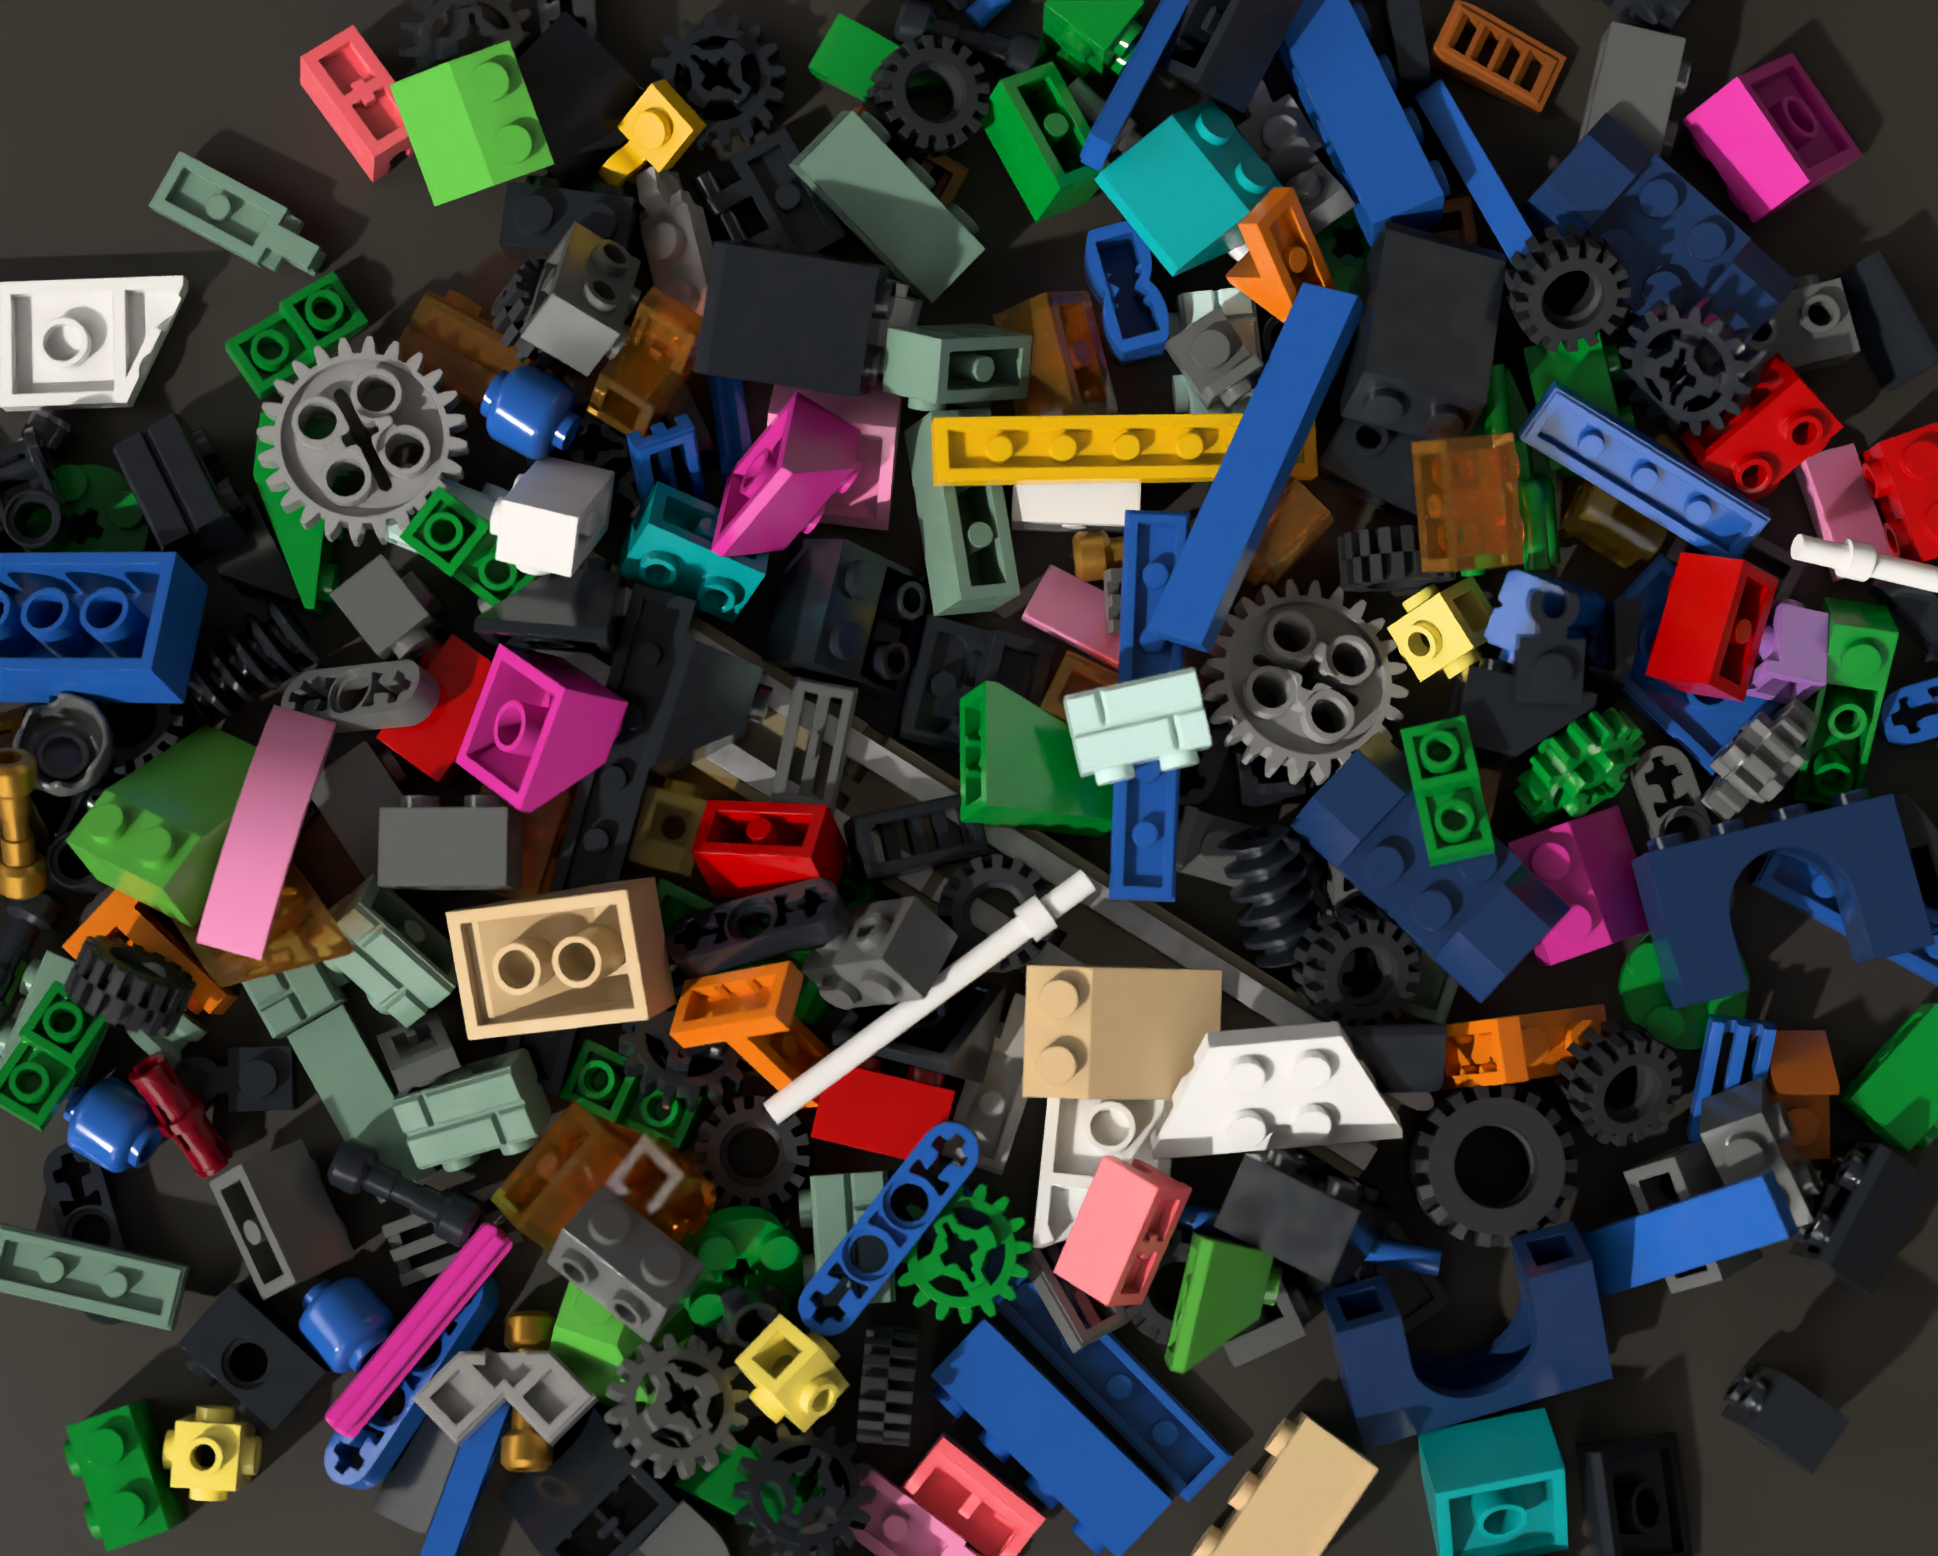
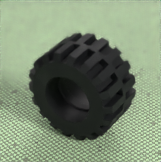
M1503 1084L1458 1088L1451 1091V1094L1443 1099L1438 1098L1424 1118L1418 1119L1413 1128V1131L1416 1132L1412 1144L1408 1143L1406 1157L1410 1158V1171H1406L1408 1185L1413 1186L1416 1197L1413 1199L1419 1209L1430 1217L1432 1224L1452 1235V1237L1488 1248L1490 1246L1511 1247L1510 1238L1541 1230L1548 1223L1555 1224L1563 1214L1559 1210L1565 1199L1571 1200L1575 1187L1570 1186L1571 1173H1577V1159L1571 1158L1569 1146L1575 1144L1570 1131L1563 1130L1559 1123L1562 1118L1554 1108H1547L1540 1102L1542 1098L1531 1092L1516 1089L1515 1086ZM1486 1126H1496L1511 1132L1520 1142L1526 1159L1525 1175L1517 1191L1505 1201L1493 1204L1481 1203L1466 1195L1458 1184L1454 1167L1455 1156L1463 1139L1473 1130Z

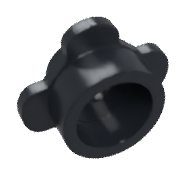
M739 1284L727 1287L720 1296V1301L724 1306L723 1320L716 1326L719 1339L727 1344L737 1343L747 1348L779 1315L777 1308L784 1302L782 1290L774 1284H767L761 1289H744ZM747 1311H756L753 1315L745 1317Z

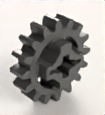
M1797 698L1794 700L1790 699L1771 718L1761 710L1753 719L1750 718L1742 725L1710 763L1709 766L1719 775L1704 792L1701 802L1722 821H1728L1736 812L1739 813L1748 801L1757 808L1765 801L1770 802L1810 756V752L1802 744L1810 736L1808 734L1818 724L1817 720L1819 717Z
M665 1334L659 1342L658 1352L647 1341L643 1342L635 1350L636 1359L639 1364L625 1358L616 1369L619 1376L626 1382H612L606 1390L605 1395L619 1402V1406L610 1409L604 1416L605 1423L621 1424L623 1431L613 1441L615 1448L625 1447L631 1443L636 1452L632 1457L630 1465L636 1468L647 1458L654 1461V1478L662 1479L670 1467L674 1465L677 1467L681 1480H688L695 1473L696 1461L706 1472H710L719 1464L718 1454L715 1449L720 1453L729 1455L738 1445L736 1439L728 1431H741L748 1423V1418L741 1413L735 1412V1408L749 1398V1393L740 1389L733 1390L730 1384L740 1373V1369L738 1366H733L722 1370L717 1363L723 1352V1349L719 1346L711 1350L707 1355L699 1353V1337L695 1335L690 1337L683 1348H677L673 1335ZM676 1366L690 1369L700 1375V1377L681 1373ZM643 1380L645 1385L642 1389L648 1399L645 1410L637 1415L636 1394L640 1382ZM683 1399L689 1409L684 1414L679 1411L671 1415L667 1411L665 1404L669 1400L678 1402ZM716 1399L717 1420L713 1432L710 1433L709 1429L712 1425L706 1416L710 1401ZM657 1436L672 1440L678 1448L663 1445L653 1439V1437Z

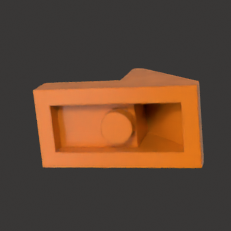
M1274 187L1238 223L1249 251L1226 274V278L1230 284L1285 323L1303 282L1337 290L1294 188Z
M1777 1030L1766 1086L1775 1104L1782 1102L1790 1116L1795 1132L1793 1142L1800 1157L1831 1159L1829 1095H1840V1086L1826 1031Z

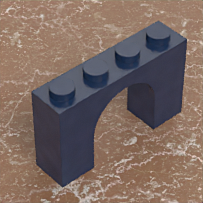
M1862 788L1831 797L1833 808L1810 813L1808 804L1805 802L1769 812L1771 823L1751 828L1748 827L1746 817L1709 826V838L1687 843L1685 833L1680 832L1647 841L1649 852L1632 860L1631 865L1671 1010L1732 996L1749 990L1731 925L1729 907L1731 892L1737 877L1749 862L1759 856L1784 855L1808 864L1822 875L1835 895L1854 965L1916 951L1935 944L1893 793L1871 798L1869 788Z
M1573 1221L1510 1238L1520 1292L1518 1309L1513 1320L1501 1335L1486 1346L1467 1354L1438 1357L1426 1355L1408 1346L1400 1312L1384 1275L1321 1292L1347 1409L1363 1450L1613 1378L1593 1262Z

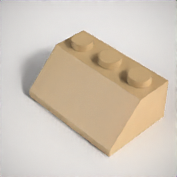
M1301 1411L1294 1422L1285 1417L1273 1431L1264 1447L1271 1456L1257 1476L1248 1471L1241 1478L1227 1501L1228 1504L1234 1507V1510L1221 1529H1218L1213 1524L1208 1527L1190 1556H1320L1379 1469L1365 1455Z

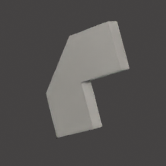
M459 1351L412 1397L458 1447L468 1440L506 1401L551 1446L599 1401L591 1390L552 1351L513 1353Z

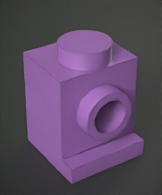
M1792 599L1773 600L1746 695L1787 704L1790 699L1794 700L1795 698L1803 702L1822 688L1827 681L1829 613L1807 609L1801 602Z

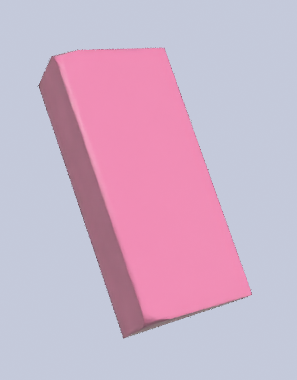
M1854 443L1821 451L1812 457L1806 458L1794 469L1819 539L1840 544L1845 539H1852L1875 546L1876 552L1893 556L1886 542L1884 528L1874 499L1866 487L1862 465ZM1828 567L1833 583L1847 579L1837 576L1835 570Z
M1050 564L1030 599L1021 621L1118 670L1119 635H1106L1104 591L1087 582H1082L1079 578Z

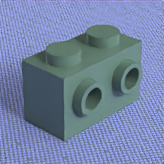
M980 323L888 327L883 392L908 397V407L922 411H945L948 403L968 408H988L992 406V401L1027 398L1033 335Z

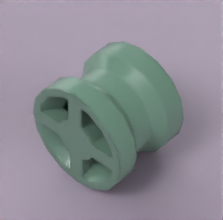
M185 1008L174 1034L171 1033L168 1037H163L160 1034H157V1037L147 1036L141 1029H139L138 1033L126 1030V1032L147 1054H165L168 1062L174 1069L182 1060V1050L189 1042L200 1041L208 1030L189 1009Z

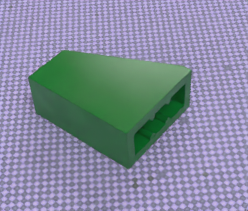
M985 680L960 698V796H962L960 822L1101 838L1111 832L1113 783L1097 786L1095 775L1080 777L1067 723L998 682Z

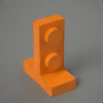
M116 889L62 945L76 960L88 936L96 938L97 935H104L112 941L113 937L121 939L126 935L129 938L126 942L127 945L132 946L135 943L143 946L144 951L148 953L157 952L165 956L164 961L175 962L182 967L181 971L188 972L193 977L192 981L196 982V987L186 1008L196 1015H199L203 1009L209 1014L223 1015L240 997L148 910L150 906Z
M790 961L684 981L669 1033L683 1048L726 1041L778 1091L832 1053L794 1015L804 975ZM821 1093L800 1109L818 1107Z
M1599 1004L1446 1024L1447 1040L1442 1090L1529 1081V1079L1562 1075L1557 1070L1560 1060L1571 1062L1574 1057L1566 1050L1573 1041L1580 1047L1584 1045L1587 1041L1582 1032L1590 1027L1599 1034L1602 1033L1601 1022L1607 1020L1605 1005Z

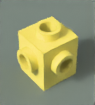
M1469 576L1442 592L1438 590L1435 583L1421 590L1402 603L1408 614L1387 627L1398 645L1401 657L1411 666L1420 682L1442 669L1447 677L1451 679L1468 666H1473L1482 659L1476 648L1488 641L1484 633L1493 608L1474 577Z
M781 1314L734 1361L756 1387L749 1395V1398L776 1424L786 1416L804 1433L819 1417L831 1410L837 1398L850 1385L834 1365L841 1357L836 1349L823 1336L813 1331H810L806 1336Z
M197 1405L196 1414H190L176 1420L175 1430H168L165 1436L162 1462L164 1469L171 1470L170 1487L189 1488V1499L228 1500L229 1491H237L251 1483V1475L256 1476L259 1471L262 1442L260 1436H255V1427L243 1417H235L236 1410L232 1406ZM202 1444L209 1445L215 1451L216 1461L212 1467L201 1466Z

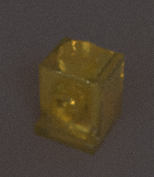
M1585 480L1581 483L1558 529V534L1565 539L1571 536L1576 537L1626 569L1640 558L1646 561L1649 560L1662 545L1668 529L1588 480Z
M668 778L665 780L663 789L648 785L628 858L632 864L694 880L697 864L690 851L707 804V800L700 799L703 788ZM672 816L682 818L686 824L684 835L676 840L666 838L662 832L664 821Z

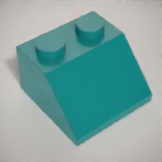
M1212 99L1171 115L1103 169L1094 179L1172 277L1245 245L1246 242L1238 223L1274 187H1283L1273 175L1271 168L1259 158L1234 127L1232 120L1220 110Z
M1545 1408L1525 1412H1509L1499 1417L1449 1425L1418 1434L1421 1475L1438 1556H1536L1569 1549L1565 1467Z

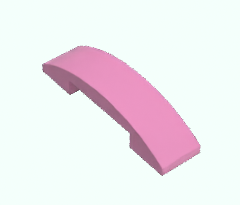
M277 705L273 706L253 756L228 830L201 921L197 943L262 960L281 901V891L315 785L319 783L337 722Z

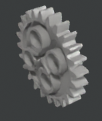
M372 336L366 337L361 353H353L348 341L344 337L339 340L337 357L330 359L319 345L314 347L317 365L312 369H309L297 360L291 362L298 378L294 385L279 379L274 381L275 388L284 400L282 404L273 402L262 404L261 408L265 415L275 421V425L257 428L256 434L260 441L273 445L274 448L260 453L258 460L263 468L279 469L266 480L271 492L290 489L280 502L283 510L289 514L303 506L305 507L300 520L304 529L309 531L323 519L325 520L324 534L328 541L334 542L343 527L349 528L351 540L354 546L360 547L364 539L366 530L374 529L381 544L385 545L388 543L389 526L397 524L403 532L411 522L410 517L419 512L438 486L451 493L443 483L444 479H464L463 468L452 461L451 457L467 455L470 449L467 441L452 437V435L468 428L465 415L447 414L460 403L456 390L437 394L446 381L443 371L437 369L422 376L426 364L422 353L417 352L404 363L402 362V349L399 342L393 341L385 354L381 355L378 354ZM385 387L395 392L394 401L385 410L378 412L369 411L362 406L365 395L374 388ZM342 391L348 395L366 434L371 438L378 458L392 483L389 491H382L360 447L356 444L351 429L336 402L335 396L338 392ZM322 414L330 415L337 420L332 434L324 439L315 440L304 435L306 424L315 416ZM415 443L424 449L421 460L413 467L398 468L390 463L391 454L401 444ZM358 471L365 476L364 485L354 495L345 497L332 492L333 482L342 472Z
M1290 579L1281 587L1278 597L1268 585L1262 586L1256 594V604L1244 596L1234 607L1236 616L1228 614L1220 630L1222 635H1218L1210 653L1216 658L1207 659L1200 669V674L1217 680L1208 685L1201 694L1203 700L1220 702L1221 705L1210 717V724L1229 723L1232 730L1223 741L1225 747L1243 741L1247 748L1243 754L1242 763L1247 765L1258 755L1266 758L1265 776L1268 778L1283 765L1287 766L1290 784L1296 785L1304 776L1306 770L1309 769L1316 785H1322L1330 776L1331 767L1336 773L1357 749L1376 733L1380 732L1391 741L1393 737L1386 728L1394 729L1403 720L1404 715L1393 705L1400 704L1408 696L1409 690L1392 682L1403 675L1407 670V665L1388 661V656L1398 645L1395 640L1380 642L1376 636L1386 622L1383 618L1375 619L1369 623L1361 619L1367 602L1361 600L1350 609L1342 606L1344 591L1341 590V587H1338L1329 599L1321 598L1319 582L1313 580L1304 594L1299 595L1295 583ZM1273 632H1283L1291 636L1296 643L1298 651L1289 652L1279 647L1274 639ZM1338 656L1348 660L1354 667L1355 677L1344 676L1338 672L1333 665L1332 657ZM1253 658H1257L1263 667L1256 666L1253 663ZM1300 674L1308 678L1306 687L1309 690L1301 686L1302 676ZM1262 687L1270 691L1276 699L1277 708L1264 707L1258 703L1253 695L1252 688ZM1346 697L1353 698L1356 706H1352ZM1317 711L1329 716L1334 723L1335 733H1328L1319 729L1313 722L1311 713Z

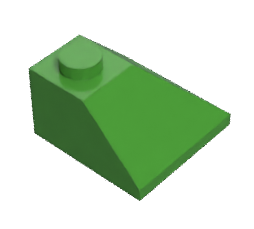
M1193 1232L1164 1358L1170 1370L1185 1373L1258 1320L1263 1304L1274 1306L1282 1274V1267L1272 1265L1274 1256L1251 1245Z
M569 1281L554 1326L549 1351H552L599 1399V1403L611 1407L619 1406V1402L605 1395L606 1390L612 1382H626L619 1376L616 1369L625 1358L639 1364L636 1359L635 1350L646 1340ZM684 1304L681 1305L649 1343L656 1352H658L659 1342L665 1334L673 1335L677 1348H683L694 1334L697 1324L693 1323ZM676 1366L679 1372H681L682 1367ZM643 1380L640 1382L636 1394L637 1415L645 1410L648 1399L642 1389L645 1385ZM671 1400L665 1404L667 1411L669 1410Z

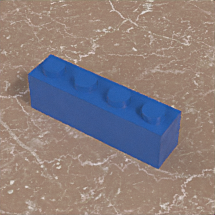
M1303 0L1276 52L1338 181L1355 203L1352 210L1370 248H1372L1385 220L1419 230H1425L1442 223L1444 197L1450 195L1448 180L1438 160L1435 159L1428 162L1420 146V143L1424 142V135L1416 113L1410 106L1402 109L1394 93L1398 89V82L1390 60L1385 54L1376 56L1369 42L1373 33L1364 7L1360 2L1351 5L1349 0Z
M985 1315L931 1369L930 1376L938 1383L931 1390L935 1398L958 1419L967 1411L984 1428L977 1436L978 1439L1001 1462L1006 1464L1013 1456L1029 1471L1031 1475L1024 1481L1025 1485L1051 1510L1059 1502L1078 1519L1071 1529L1097 1555H1100L1107 1547L1115 1556H1122L1173 1502L1170 1495Z

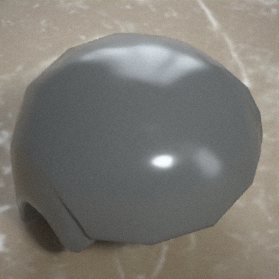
M61 692L56 700L46 705L31 707L26 713L21 728L17 731L13 740V747L24 749L36 758L38 786L35 789L60 797L79 794L98 784L114 757L113 733L106 717L94 701L70 692Z

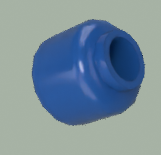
M529 364L519 365L511 372L502 369L489 385L480 408L481 415L486 417V428L492 439L533 460L545 458L555 447L563 451L566 450L575 438L582 419L581 416L574 413L576 396L573 388L560 379Z
M114 1077L102 1079L92 1088L81 1086L72 1095L63 1113V1118L69 1122L67 1130L68 1146L113 1173H121L132 1166L138 1169L143 1167L153 1156L163 1138V1135L156 1126L157 1117L143 1095L138 1090Z
M346 1277L334 1283L330 1279H325L316 1284L302 1300L301 1306L305 1311L299 1320L298 1334L331 1371L335 1373H348L354 1370L358 1374L393 1332L395 1316L390 1308L360 1278Z

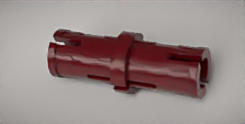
M156 1053L150 1055L136 1064L133 1068L134 1072H130L128 1075L129 1080L152 1108L157 1117L156 1126L161 1134L166 1138L171 1137L186 1156L198 1177H209L222 1170L229 1163L227 1159L233 1157V1151L210 1123L205 1114L207 1106L201 1097L197 1094H191L187 1087L184 1086L176 1071L168 1062L165 1054Z

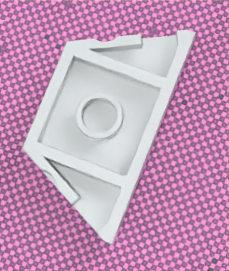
M183 275L0 282V407L6 412L36 411L41 409L133 407L188 292V280Z
M1335 1021L1206 1033L1194 1055V1066L1187 1075L1182 1077L1172 1095L1173 1108L1161 1129L1154 1128L1150 1136V1145L1153 1160L1270 1150L1271 1148L1283 1149L1402 1138V1127L1397 1112L1393 1107H1389L1377 1088L1375 1078L1364 1061L1358 1059L1348 1036L1339 1022Z
M1047 1099L1033 1237L1034 1248L1043 1249L1068 1239L1103 1155H1114L1130 1165L1135 1158L1170 1176L1172 1158L1153 1160L1150 1136L1155 1127L1159 1129L1163 1127L1173 1108L1172 1100Z

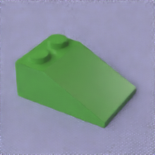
M205 724L105 789L66 839V842L97 880L193 928L204 914L228 830L257 747L218 728H212Z

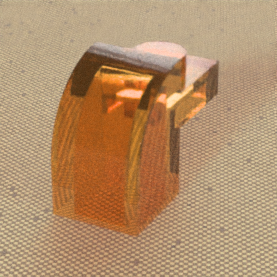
M653 286L639 304L623 347L616 357L611 359L600 372L587 411L624 435L639 430L643 438L647 437L651 432L650 426L660 421L695 367L702 316L692 311L685 303L673 299Z
M646 1133L605 1183L621 1200L676 1243L689 1230L691 1235L694 1236L700 1228L706 1225L708 1222L706 1217L712 1214L716 1202V1189L714 1185L670 1140Z

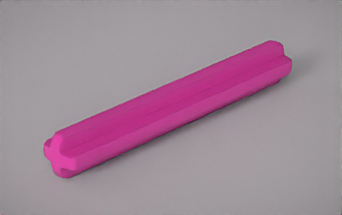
M488 1221L481 1224L327 1410L325 1419L335 1431L349 1438L357 1436L512 1249L513 1241L504 1230Z

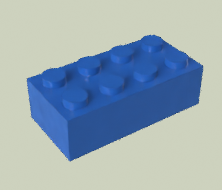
M177 552L0 553V702L51 703L58 698L61 692H70L92 700L94 703H184L208 586Z

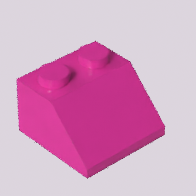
M1793 53L1737 76L1682 119L1692 133V143L1697 152L1713 164L1727 185V193L1730 200L1740 211L1748 215L1753 224L1783 209L1863 155Z
M797 391L728 473L711 551L721 557L784 551L800 531L809 534L820 521L826 508V501L835 491L841 494L844 493L856 479L862 465V461L857 458L861 430Z
M499 643L455 762L518 810L531 813L606 763L614 739L620 733L622 718L628 702L562 657Z
M1618 805L1504 844L1523 862L1526 868L1571 908L1533 948L1539 967L1550 966L1649 930L1631 861L1636 859L1637 856Z

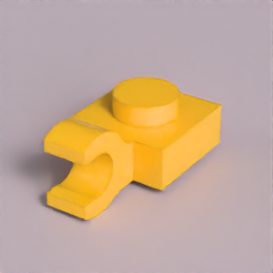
M665 79L651 83L617 126L628 138L629 142L615 152L603 164L598 173L608 184L622 187L626 180L631 185L636 184V175L648 169L650 165L658 173L668 170L675 165L707 125Z

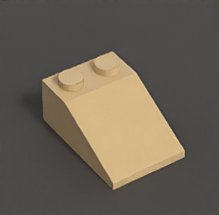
M655 877L588 885L446 912L468 1040L647 1020L676 1004L668 952L665 948V935Z
M1028 963L1022 1097L1172 1100V1095L1182 1077L1192 1070L1194 1055L1206 1033L1219 1032L1221 1030L1222 970Z

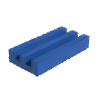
M687 413L674 417L675 427L666 429L663 422L651 425L652 435L643 438L639 430L626 434L640 507L655 485L649 456L651 454H656L660 482L678 490L670 449L677 445L680 447L688 495L707 503L695 427Z
M1709 1014L1686 1128L1689 1141L1696 1142L1702 1140L1700 1135L1702 1099L1711 1096L1724 1031L1734 1032L1722 1091L1734 1088L1740 1084L1749 1035H1756L1757 1037L1747 1083L1763 1077L1766 1084L1777 1033L1774 1022Z

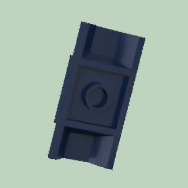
M1607 112L1519 209L1523 215L1544 233V229L1555 226L1560 235L1565 236L1566 224L1578 225L1583 235L1588 227L1596 231L1601 240L1605 238L1628 275L1626 281L1631 287V298L1622 299L1627 307L1638 317L1641 315L1645 316L1644 313L1659 300L1668 305L1679 294H1686L1691 308H1693L1704 296H1708L1712 299V313L1719 316L1728 308L1735 311L1733 320L1730 323L1735 331L1740 328L1750 327L1753 333L1743 342L1744 346L1781 306L1797 284V281L1754 244L1746 233L1657 154H1653ZM1681 329L1665 331L1660 336L1664 339L1669 333L1680 335Z
M1380 732L1376 733L1357 749L1317 791L1290 824L1292 829L1395 925L1406 932L1412 941L1480 1004L1571 909L1526 868L1523 862L1493 834L1495 853L1430 867L1406 756Z

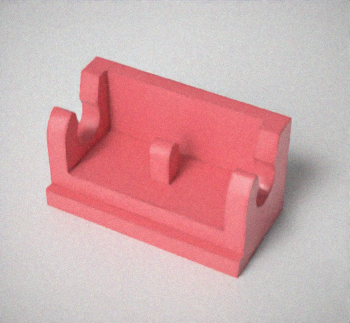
M352 25L300 57V84L371 181L375 182L388 173L391 166L389 162L397 154L405 151L411 157L415 152L390 88V84L395 83V81L355 26Z
M1103 1155L1053 1272L1106 1306L1142 1305L1192 1188L1183 1182L1176 1181L1141 1160L1134 1158L1130 1165L1114 1155Z
M945 1431L941 1433L900 1486V1489L964 1536L967 1542L984 1556H1017L1046 1519L1043 1509Z

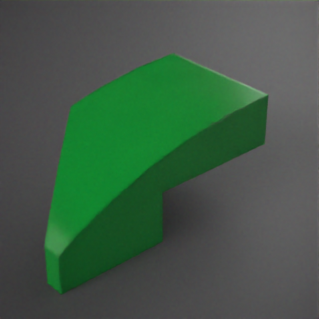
M839 13L808 68L813 76L864 102H869L866 101L867 90L875 83L870 80L874 70L899 45ZM916 75L908 84L907 94L929 88L930 92L942 89L944 84L931 75Z

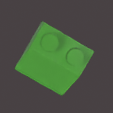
M509 40L390 84L434 206L554 165L552 155Z

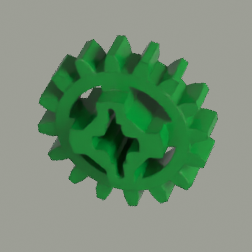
M1609 707L1602 715L1595 710L1586 719H1575L1568 725L1567 729L1554 737L1545 738L1533 753L1534 756L1529 760L1533 765L1532 769L1520 774L1517 779L1521 783V786L1514 791V796L1518 799L1517 804L1535 825L1538 826L1542 823L1546 828H1550L1558 819L1562 823H1566L1572 817L1579 818L1585 816L1592 807L1606 798H1613L1626 783L1625 779L1629 776L1625 769L1638 762L1641 758L1636 751L1645 745V740L1641 737L1643 733L1623 710L1617 712L1614 707Z
M962 1183L933 1220L937 1237L932 1253L921 1258L923 1233L900 1262L907 1263L909 1272L903 1274L897 1280L899 1286L903 1287L914 1284L918 1286L920 1291L913 1302V1305L917 1308L923 1307L931 1300L937 1302L936 1319L946 1320L953 1308H959L962 1322L971 1323L975 1315V1306L978 1305L981 1306L989 1317H993L999 1314L998 1305L995 1300L998 1295L1011 1301H1015L1019 1297L1015 1287L1010 1283L1012 1278H1027L1031 1275V1270L1025 1265L1018 1263L1019 1254L1034 1250L1033 1243L1018 1241L1016 1232L1023 1229L1028 1222L1025 1217L1013 1218L1011 1220L1007 1218L1005 1213L1012 1202L1008 1196H1003L994 1204L988 1202V1185L979 1184L973 1196L969 1197L966 1195V1189ZM910 1203L906 1207L914 1220L921 1218L928 1210V1208L924 1209L922 1206ZM965 1207L980 1211L988 1216L993 1223L980 1229L964 1223L961 1215L957 1213L956 1208ZM956 1233L962 1241L974 1240L977 1243L978 1250L970 1255L973 1264L971 1270H968L963 1262L951 1264L947 1254L955 1249L953 1237H955L954 1234ZM1005 1244L1003 1268L997 1279L992 1283L988 1266L993 1251ZM944 1275L960 1280L965 1291H968L970 1296L949 1294L938 1288L932 1281Z

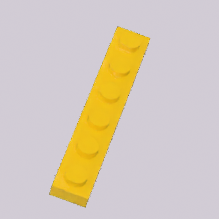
M1244 413L934 417L931 421L933 486L1213 482ZM1315 420L1288 481L1313 480L1318 476Z

